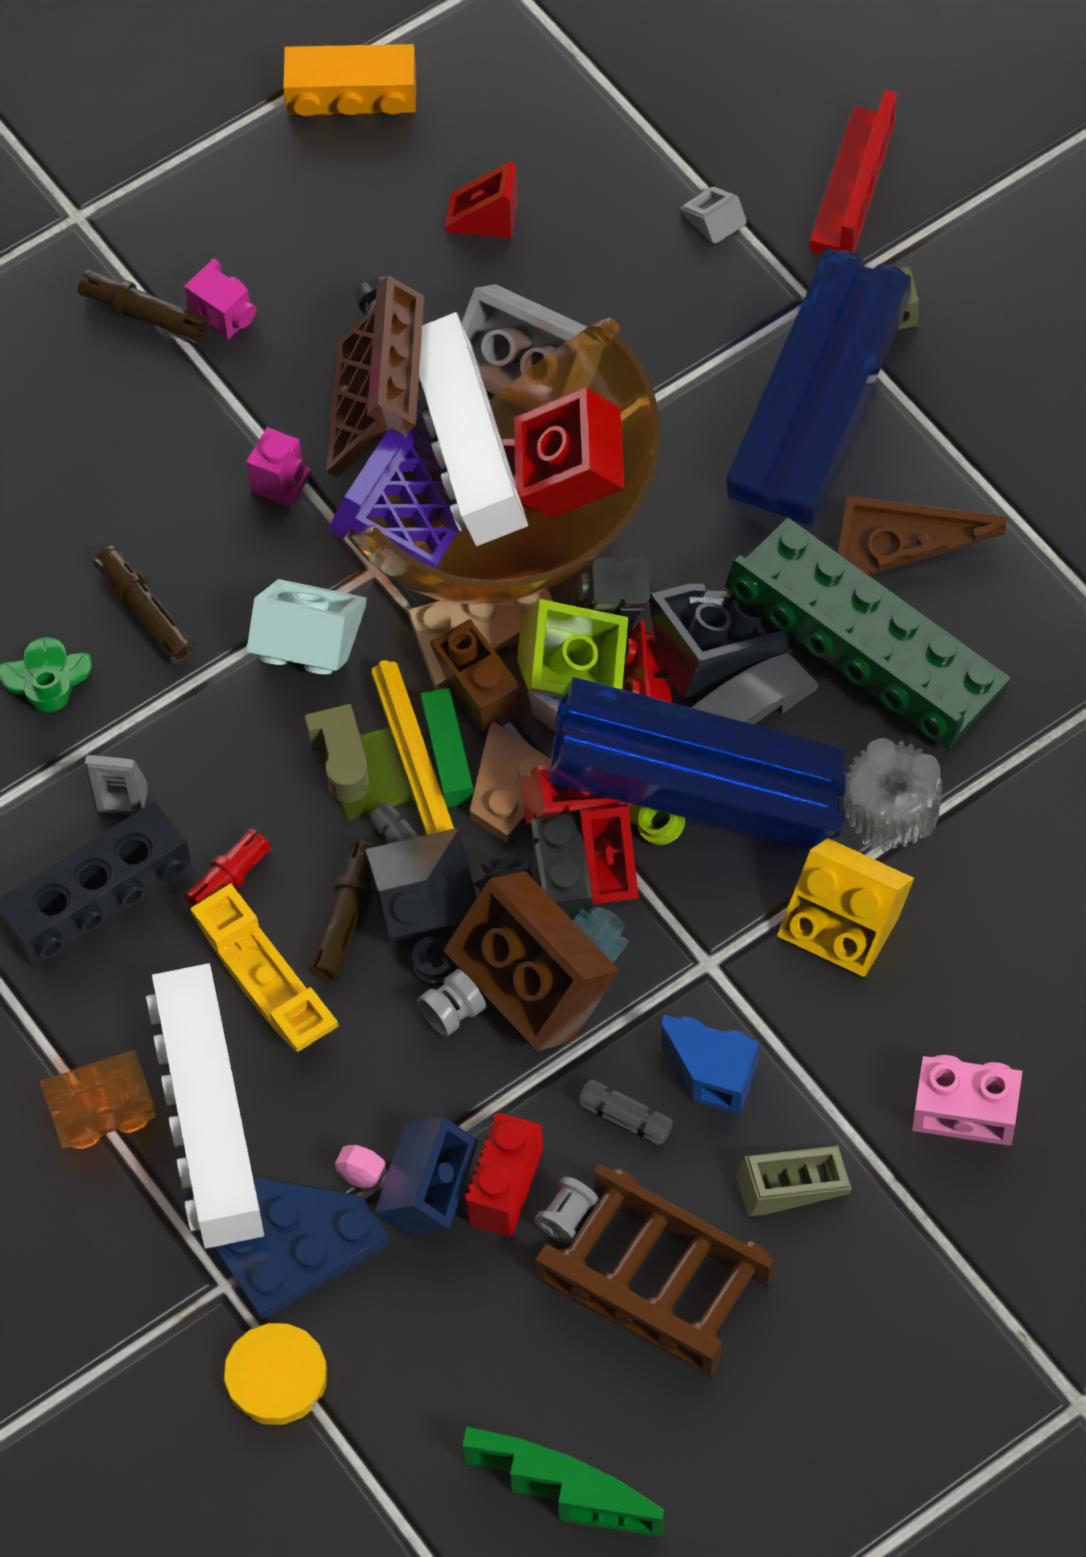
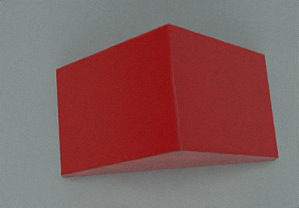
M508 161L450 193L444 228L451 233L512 239L518 206L516 165Z
M628 804L579 810L593 904L638 899L639 894Z

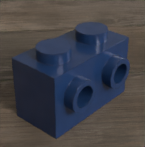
M444 1116L404 1124L374 1213L410 1236L450 1229L479 1140Z

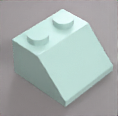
M278 579L254 598L246 652L260 655V660L269 664L284 665L287 664V661L305 664L304 669L312 673L331 674L332 670L337 671L348 661L366 607L367 598Z

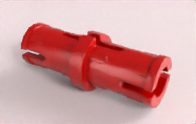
M250 828L224 856L218 855L210 863L212 865L211 869L184 894L188 905L192 908L229 884H232L236 890L245 883L244 876L271 851V846L263 835L259 833L254 838L257 832Z

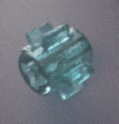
M595 907L591 914L581 909L573 920L613 963L618 959L629 942L626 938L620 936L625 929L622 920L605 908Z

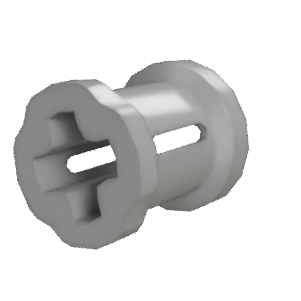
M562 1177L557 1184L558 1193L546 1210L537 1213L535 1223L549 1237L563 1244H568L577 1235L575 1229L588 1210L592 1211L599 1198L582 1182L571 1177Z

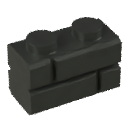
M595 558L586 573H579L578 585L571 586L570 605L629 617L628 627H631L650 600L648 562L645 558H623L621 562H618L617 558Z
M569 813L531 820L532 847L539 886L577 926L593 923V895L579 814Z

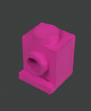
M214 258L184 286L188 310L208 317V327L226 339H229L240 328L247 327L255 317L256 306L249 302V292L245 285L235 277L228 278L222 274L221 264Z
M268 427L246 461L250 492L292 508L312 474L311 468L306 467L305 460H302L300 440Z

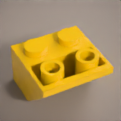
M827 838L810 850L777 936L864 977L867 975L898 921L914 878Z

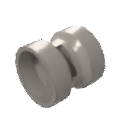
M459 969L444 979V984L438 990L430 989L417 998L424 1017L445 1038L459 1028L462 1019L465 1017L473 1018L486 1008L484 998L477 986Z

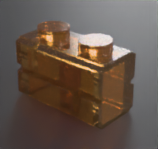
M135 1050L39 1081L62 1149L69 1146L75 1149L90 1147L96 1144L102 1135L116 1130H120L123 1133L134 1132L143 1128L149 1119L156 1117L153 1100Z

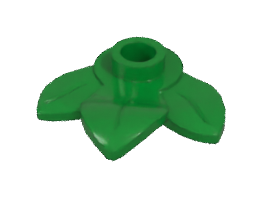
M40 637L28 645L24 652V660L0 664V680L7 691L25 694L26 699L33 704L35 709L42 712H53L67 704L72 686L89 676L92 670V661L89 653L67 655L63 644L59 640L52 637Z

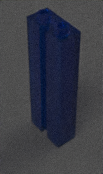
M826 248L726 478L728 499L814 527L911 299V275L905 274L900 268L889 264L877 265L875 269L863 266V259L853 252H837Z
M573 677L559 698L547 782L811 850L825 839L838 838L841 834L845 821V811L840 809L841 799L837 798V796H843L845 793L850 772L849 769L844 768L846 753L844 748Z

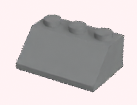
M496 284L474 288L462 321V325L471 342L485 390L528 411L585 387L590 388L597 377L611 340L610 337Z

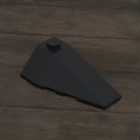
M685 584L651 593L649 607L659 665L683 699L715 690L743 671L767 659L785 653L791 654L806 647L786 631L775 627L768 618L749 604L738 600L729 590H706L704 584Z

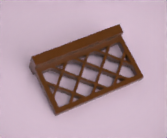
M389 275L377 285L376 306L337 342L326 469L327 473L337 478L383 437L387 430L392 428L405 436L416 426L424 295Z

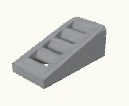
M96 755L86 756L85 766L96 811L133 815L144 808L148 786L135 760Z

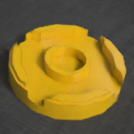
M268 1323L249 1330L234 1343L225 1360L224 1381L232 1404L240 1412L242 1411L250 1416L252 1420L263 1425H285L303 1418L312 1410V1406L318 1401L319 1397L321 1399L326 1389L327 1365L320 1345L306 1331L290 1324Z

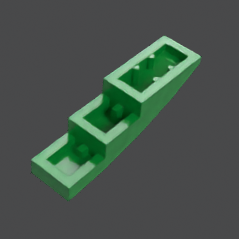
M466 1426L463 1441L464 1464L511 1472V1489L513 1493L559 1500L560 1521L663 1537L664 1509L620 1480L569 1455L520 1438Z

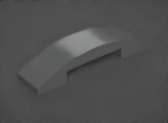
M789 653L767 659L730 679L689 709L643 754V761L649 765L656 755H660L674 766L681 777L693 770H704L709 766L710 755L775 709H778L783 714L817 690L818 683Z

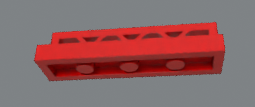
M884 91L878 111L853 106L810 239V252L853 260L895 127L896 92Z

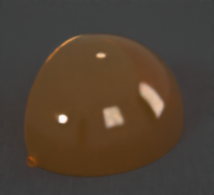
M606 318L605 320H598L516 378L491 398L489 402L501 439H514L515 417L585 387L621 408L624 490L553 519L538 511H524L528 523L527 527L479 546L475 545L468 529L462 532L458 531L436 569L421 563L405 553L380 529L373 525L358 532L350 529L347 533L348 539L359 552L380 572L416 593L445 602L469 605L514 601L543 592L567 580L586 568L595 558H598L622 533L647 494L654 476L660 444L659 413L651 383L633 351L619 337L620 327L617 322L612 318ZM425 454L421 459H432L429 454ZM405 472L403 474L406 481H418L413 472ZM428 472L433 481H442L440 472ZM387 495L391 504H404L399 495ZM414 495L419 504H431L426 495ZM442 495L446 504L457 503L456 499L450 500L448 495ZM367 518L383 528H389L384 518ZM400 518L405 528H417L412 518ZM427 518L432 528L444 527L440 518ZM413 541L415 546L432 555L425 541Z

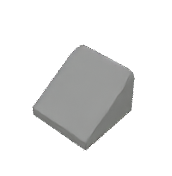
M713 186L680 208L682 215L707 240L714 244L746 224V217L739 197Z

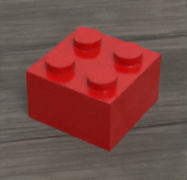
M585 387L514 418L516 488L522 503L553 519L625 489L621 408Z

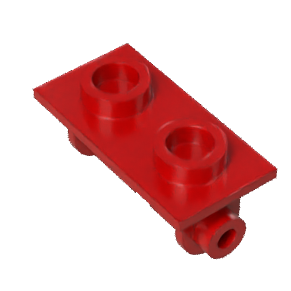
M640 621L628 635L626 641L622 703L627 706L629 725H633L641 714L650 715V719L653 721H664L672 710L670 680L654 677V675L666 676V674L659 665L654 631L646 633L645 621Z

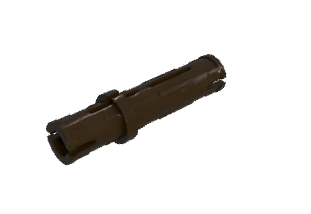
M89 268L83 274V277L89 279L88 283L83 280L79 282V295L87 296L111 306L112 311L118 315L130 314L190 339L196 344H199L205 337L199 331L207 332L208 317L198 315L136 289L135 283L124 280L121 283Z
M116 545L102 549L96 555L98 559H94L93 563L113 587V593L118 602L126 604L132 610L139 622L162 648L170 662L176 664L187 659L193 653L191 650L195 649V643L181 629L177 621L154 595L149 587L148 578L142 572H137L130 565Z
M355 840L352 843L342 876L336 879L333 890L336 893L322 931L316 954L309 967V972L321 980L330 982L332 979L334 981L339 980L343 962L351 944L364 903L368 902L373 892L370 886L372 877L365 849L377 847V845L369 841L360 840L358 842Z

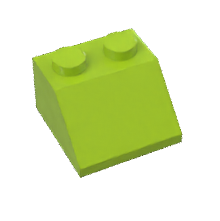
M539 599L521 617L517 662L527 689L533 692L618 709L621 706L629 617Z

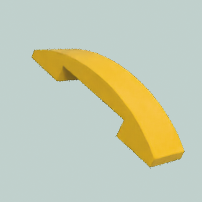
M232 884L190 908L191 914L234 980L271 1027L296 1052H299L339 1027L337 1020L311 987L307 989L259 928L256 915Z

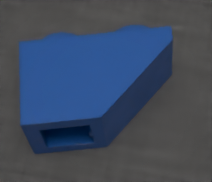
M664 1015L661 1022V1046L692 1100L741 1115L758 1065L759 1042L751 1040L748 1035L740 1031L726 1030L723 1032L706 1027L700 1021L691 1017L680 1016L675 1018Z

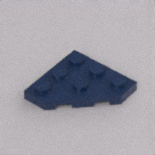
M253 1177L264 1237L212 1247V1249L262 1322L389 1245L390 1237L363 1197ZM193 1191L182 1196L184 1207L185 1201L194 1200Z

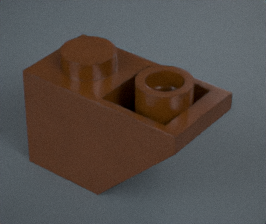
M471 619L430 640L432 650L457 704L482 737L488 734L489 726L493 721L502 727L522 716L520 684Z

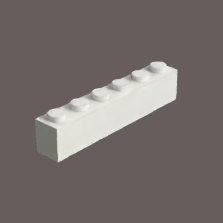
M457 312L422 325L418 399L423 408L429 407V410L423 412L422 415L431 437H438V441L431 443L440 468L447 467L448 472L441 474V479L450 500H457L456 504L450 506L455 523L460 532L468 529L475 545L479 546L527 527V519L471 342Z
M210 963L154 974L152 979L155 994L146 996L151 1024L161 1023L163 1034L154 1036L159 1065L169 1063L171 1073L170 1075L161 1076L167 1106L176 1104L178 1116L169 1117L174 1146L184 1145L186 1157L177 1159L182 1189L190 1187L193 1189L194 1200L185 1201L190 1231L201 1230L205 1249L264 1237Z

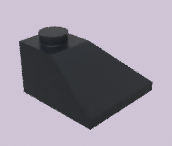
M460 827L365 849L387 944L458 928L477 899Z

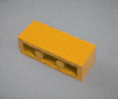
M414 44L285 47L284 96L287 115L416 113Z

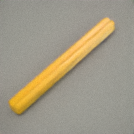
M382 660L379 662V665L372 668L371 674L425 833L429 835L454 829L399 667L396 662Z

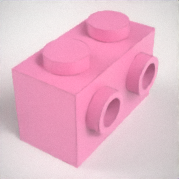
M938 1055L934 1058L923 1056L912 1131L1012 1146L1022 1071L1013 1070L1009 1066L997 1062L980 1065L962 1062L960 1059L950 1055Z

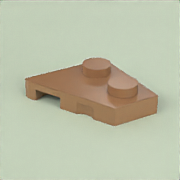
M493 721L488 729L470 807V820L506 844H509L527 824L520 778L530 773L536 766L555 765L558 763Z

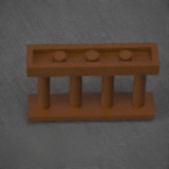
M598 1164L594 1170V1192L602 1197L567 1249L562 1248L558 1251L545 1244L535 1259L536 1280L712 1378L722 1362V1342L718 1340L716 1332L750 1279L766 1288L770 1286L773 1281L774 1260L770 1258L768 1252L760 1245L751 1241H744L742 1243L642 1188L629 1173L621 1169H613L612 1171ZM620 1206L645 1221L612 1272L601 1275L587 1267L584 1260ZM665 1231L689 1245L655 1298L649 1297L646 1300L630 1291L628 1283L661 1232ZM709 1255L732 1268V1271L700 1321L689 1324L676 1317L672 1307L705 1256Z

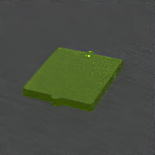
M390 727L365 735L359 733L367 760L369 789L367 794L358 801L350 803L341 802L348 821L371 814L374 809L379 808L383 803H390L396 806L414 800ZM324 748L321 749L325 762H327L328 759Z

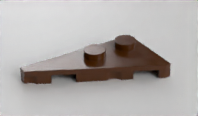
M847 495L838 554L870 576L1004 535L1007 516Z

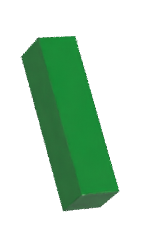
M450 688L421 693L422 711L446 806L452 807L472 803L473 785Z

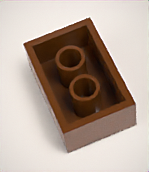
M526 871L489 879L443 950L536 1051L573 1042L620 972L613 962Z

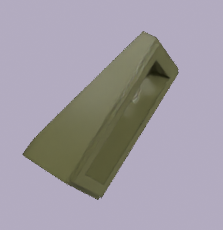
M838 1146L745 1156L736 1173V1180L746 1213L749 1217L771 1214L848 1195L852 1190ZM823 1164L828 1182H821L817 1165ZM803 1169L807 1184L802 1185L798 1170ZM783 1174L787 1187H781L777 1175Z

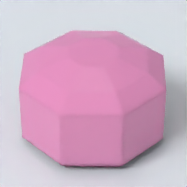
M359 1145L343 1146L335 1162L338 1175L347 1183L361 1189L378 1188L386 1173L385 1161L372 1150Z

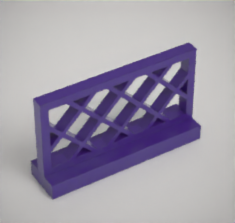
M415 427L405 436L392 428L387 430L344 496L327 531L344 539L349 530L352 529L424 571L433 574L459 531L450 506L454 504H446L442 495H448L443 482L433 481L428 473L440 472L443 474L448 472L447 467L440 468L431 443L438 440ZM414 446L429 454L432 459H420ZM401 472H413L418 481H406ZM387 495H399L404 504H391ZM414 495H426L431 504H419ZM367 518H384L389 528H383ZM400 518H412L417 528H405ZM427 518H440L444 527L432 528ZM413 541H425L432 555L415 546Z

